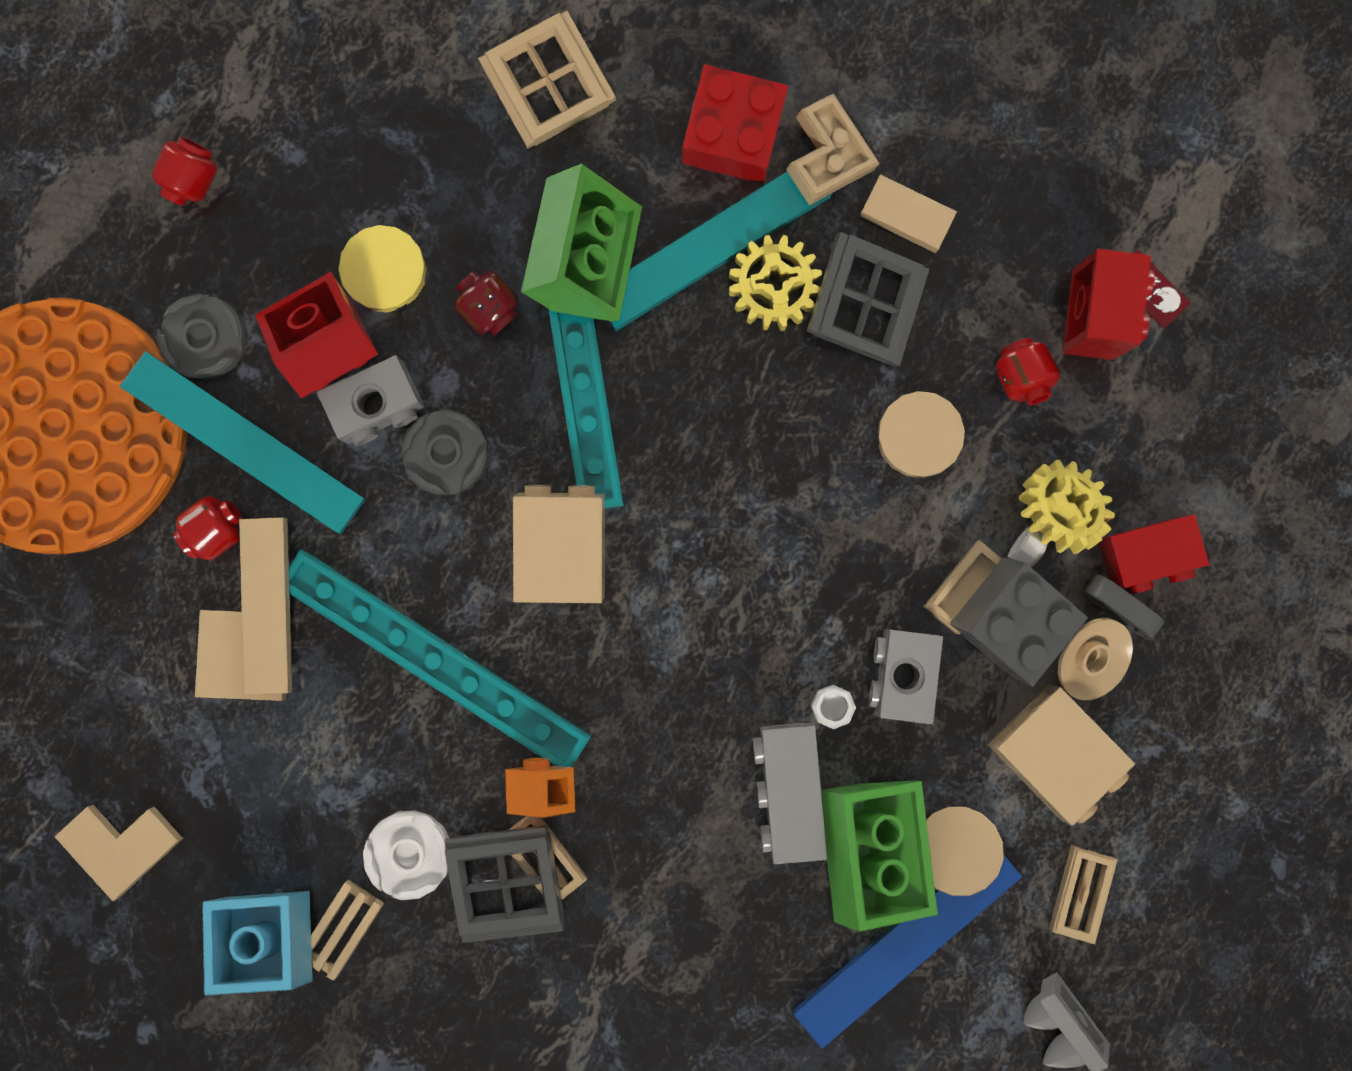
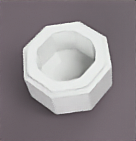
M1027 527L1013 544L1007 557L1025 562L1030 567H1033L1044 555L1048 543L1044 546L1041 543L1043 534L1040 531L1030 533L1029 527Z
M833 684L817 690L811 703L816 721L832 729L849 724L856 709L850 692Z

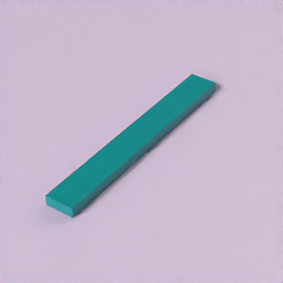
M300 549L290 564L289 594L538 756L550 758L552 765L562 767L573 766L591 738L590 734L306 550Z

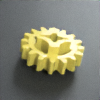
M766 235L763 247L761 248L753 241L749 242L747 247L749 256L738 253L735 258V262L741 269H730L729 279L738 282V284L729 287V296H740L741 298L735 304L736 312L747 308L749 311L747 323H753L757 317L763 319V330H768L771 321H777L781 331L786 329L787 319L789 318L797 325L802 323L803 315L801 309L812 313L815 303L809 297H818L820 287L813 284V282L821 278L822 271L810 269L816 256L810 254L803 257L801 255L804 245L802 242L797 243L793 248L788 247V238L785 235L782 236L779 244H773L771 237ZM781 258L789 260L796 267H790ZM762 260V269L759 274L746 278L752 266ZM769 276H776L778 282H783L780 291H775L772 284H767ZM803 288L801 297L793 305L788 306V296L790 293ZM753 299H761L770 306V309L760 306Z
M1055 460L1050 466L1043 464L1023 483L1026 491L1019 496V500L1028 505L1021 512V516L1031 518L1033 524L1028 529L1030 533L1040 531L1043 534L1041 543L1044 546L1051 540L1056 542V550L1059 553H1062L1068 547H1070L1073 554H1078L1085 548L1091 549L1102 541L1103 536L1111 531L1107 522L1115 516V513L1105 509V506L1113 501L1112 498L1106 495L1102 496L1099 491L1105 484L1102 481L1093 483L1090 480L1092 474L1090 469H1087L1082 474L1079 473L1076 462L1072 461L1065 468L1060 460Z

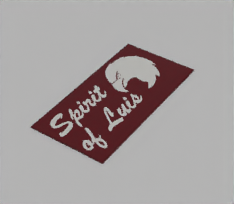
M1139 249L1135 252L1136 254H1142ZM1150 262V270H1153L1155 273V282L1151 295L1146 297L1145 311L1164 329L1191 303Z

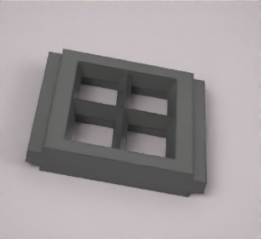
M837 233L807 332L883 363L900 366L929 269L922 264L851 234ZM855 256L876 264L867 294L846 286ZM883 267L903 275L894 306L874 298ZM843 294L864 302L854 333L834 325ZM871 306L891 313L882 344L862 336Z
M547 825L450 837L444 840L446 848L444 850L462 943L564 931L565 916L552 841ZM536 852L539 876L508 879L504 856ZM496 857L499 881L468 884L464 861ZM541 884L545 908L522 911L513 910L510 888ZM502 890L505 913L474 916L470 893Z

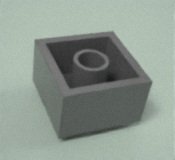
M1003 557L950 625L1009 676L1033 687L1088 617L1028 564Z

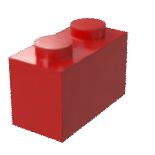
M1195 514L1103 537L1102 541L1098 543L1108 579L1121 588H1126L1129 594L1151 590L1154 588L1153 580L1168 577L1169 583L1195 578L1194 569L1209 565Z

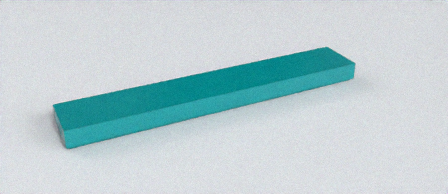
M788 172L780 175L629 270L620 320L610 321L615 331L623 328L735 258L738 253L746 251L749 242L759 243L766 235L770 236L831 198L832 193L809 205Z
M549 309L576 485L595 486V493L605 494V509L622 507L624 504L594 318L553 312Z
M146 351L119 386L340 535L365 501L363 497Z

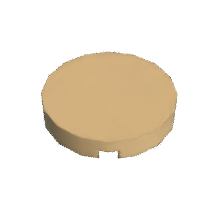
M917 391L901 396L886 408L878 424V445L881 455L891 468L905 476L929 477L943 472L956 461L963 448L965 430L960 414L950 401L935 393Z
M947 807L933 813L926 820L935 889L951 896H971L985 890L998 877L1004 861L1003 841L996 826L985 815L968 807Z

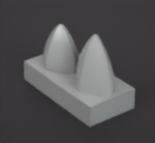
M1057 972L1043 979L1041 993L1031 1000L1024 1015V1025L1040 1030L1059 1028L1062 1032L1048 1046L1044 1055L1043 1065L1055 1068H1075L1086 1065L1090 1071H1102L1108 1068L1110 1043Z

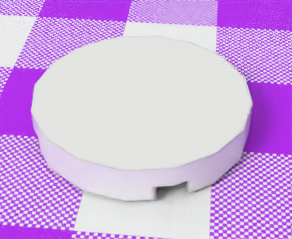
M415 810L396 812L381 820L370 833L363 850L364 869L371 883L380 891L383 890L386 894L392 895L391 897L399 900L419 899L434 891L448 874L444 840L449 838L443 825L431 815Z

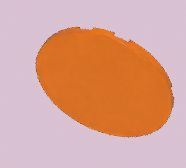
M47 298L46 300L26 304L18 303L0 310V543L26 552L42 554H72L102 547L125 536L142 524L157 509L174 484L185 454L188 432L119 387L145 351L168 367L170 366L159 350L158 343L145 330L121 314L97 304L71 298Z

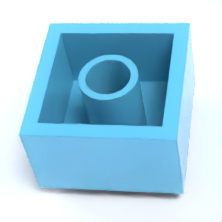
M310 891L232 896L203 902L205 995L292 990L312 982Z

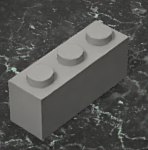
M808 722L760 726V737L753 738V752L755 764H763L764 781L756 782L759 808H767L768 825L760 826L762 851L771 853L773 864L827 860L815 725Z

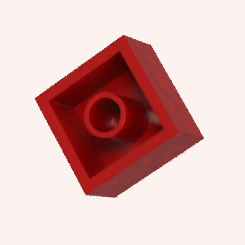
M704 64L682 147V164L764 184L789 85Z
M1096 249L1072 270L1063 354L1114 360L1137 347L1146 339L1150 326V317L1148 314H1145L1146 297L1151 295L1155 282V273L1153 270H1150L1151 255Z
M332 272L327 273L255 315L274 364L300 398L325 388L331 381L352 369L363 366L369 359L378 355L357 309Z

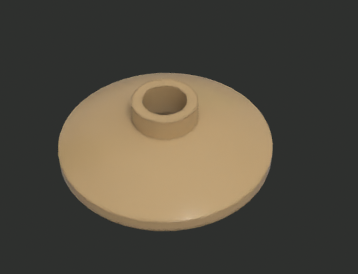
M1110 618L1094 619L1079 628L1062 650L1058 662L1059 682L1069 695L1079 700H1094L1109 693L1118 685L1128 670L1133 652L1132 638L1127 628Z

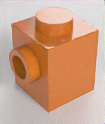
M529 758L523 760V767L505 769L507 814L543 818L575 812L574 767L550 766V758Z

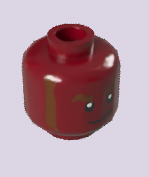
M473 271L456 287L461 295L455 301L454 308L478 334L483 335L490 331L495 336L519 313L515 309L518 304L517 294L495 271H487L481 276Z

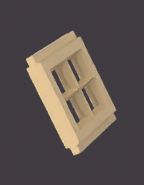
M568 11L548 18L485 52V55L478 58L527 149L570 128L616 101L613 91ZM555 36L569 63L549 74L534 46ZM527 51L541 78L521 89L506 61ZM574 70L588 98L568 108L553 81ZM546 85L561 113L540 123L525 96Z

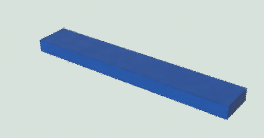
M1004 856L998 877L985 890L971 896H951L935 889L938 915L891 925L792 1010L793 1015L823 1049L1020 880L1022 876Z

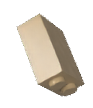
M526 485L525 493H517L513 496V602L602 603L605 596V494L595 493V486H568V493H551V486Z
M1048 685L987 744L1060 820L1071 826L1076 822L1083 823L1088 820L1098 808L1096 803L1108 791L1112 793L1122 787L1129 778L1127 772L1135 765L1061 687Z

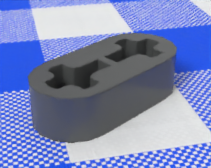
M1096 574L1083 592L1091 602L1146 640L1152 641L1165 623L1158 614L1120 586L1101 575Z

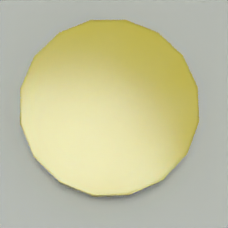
M377 225L363 229L349 239L341 253L339 274L343 287L356 303L371 311L387 313L397 310L396 308H400L405 304L408 305L416 299L425 283L427 267L421 249L410 235L396 227Z

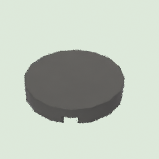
M204 294L186 296L168 307L163 315L165 319L161 324V329L158 328L157 333L160 354L170 368L190 379L207 381L223 377L236 367L244 354L247 335L243 320L232 306L217 297Z
M453 410L434 411L419 417L406 431L401 445L403 464L409 478L421 489L440 496L457 495L472 488L482 477L488 462V443L481 428L466 415Z

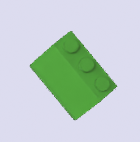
M583 164L547 177L521 292L553 312L612 322L620 320L642 206Z
M922 781L859 783L821 790L834 922L860 932L938 915Z

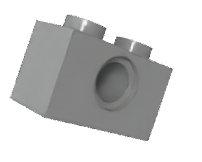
M397 355L317 391L337 438L346 444L353 442L354 446H360L376 439L379 436L377 431L391 424L394 428H398L415 421L418 418L416 413L426 409L405 363ZM381 394L383 398L381 409L375 414H366V400L371 395Z
M884 629L883 638H876L874 663L880 664L878 681H871L869 690V706L875 707L874 715L885 719L933 724L943 636ZM907 663L913 669L914 678L908 686L900 688L894 682L893 674L900 664Z

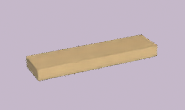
M287 518L239 519L244 695L291 693L292 668Z

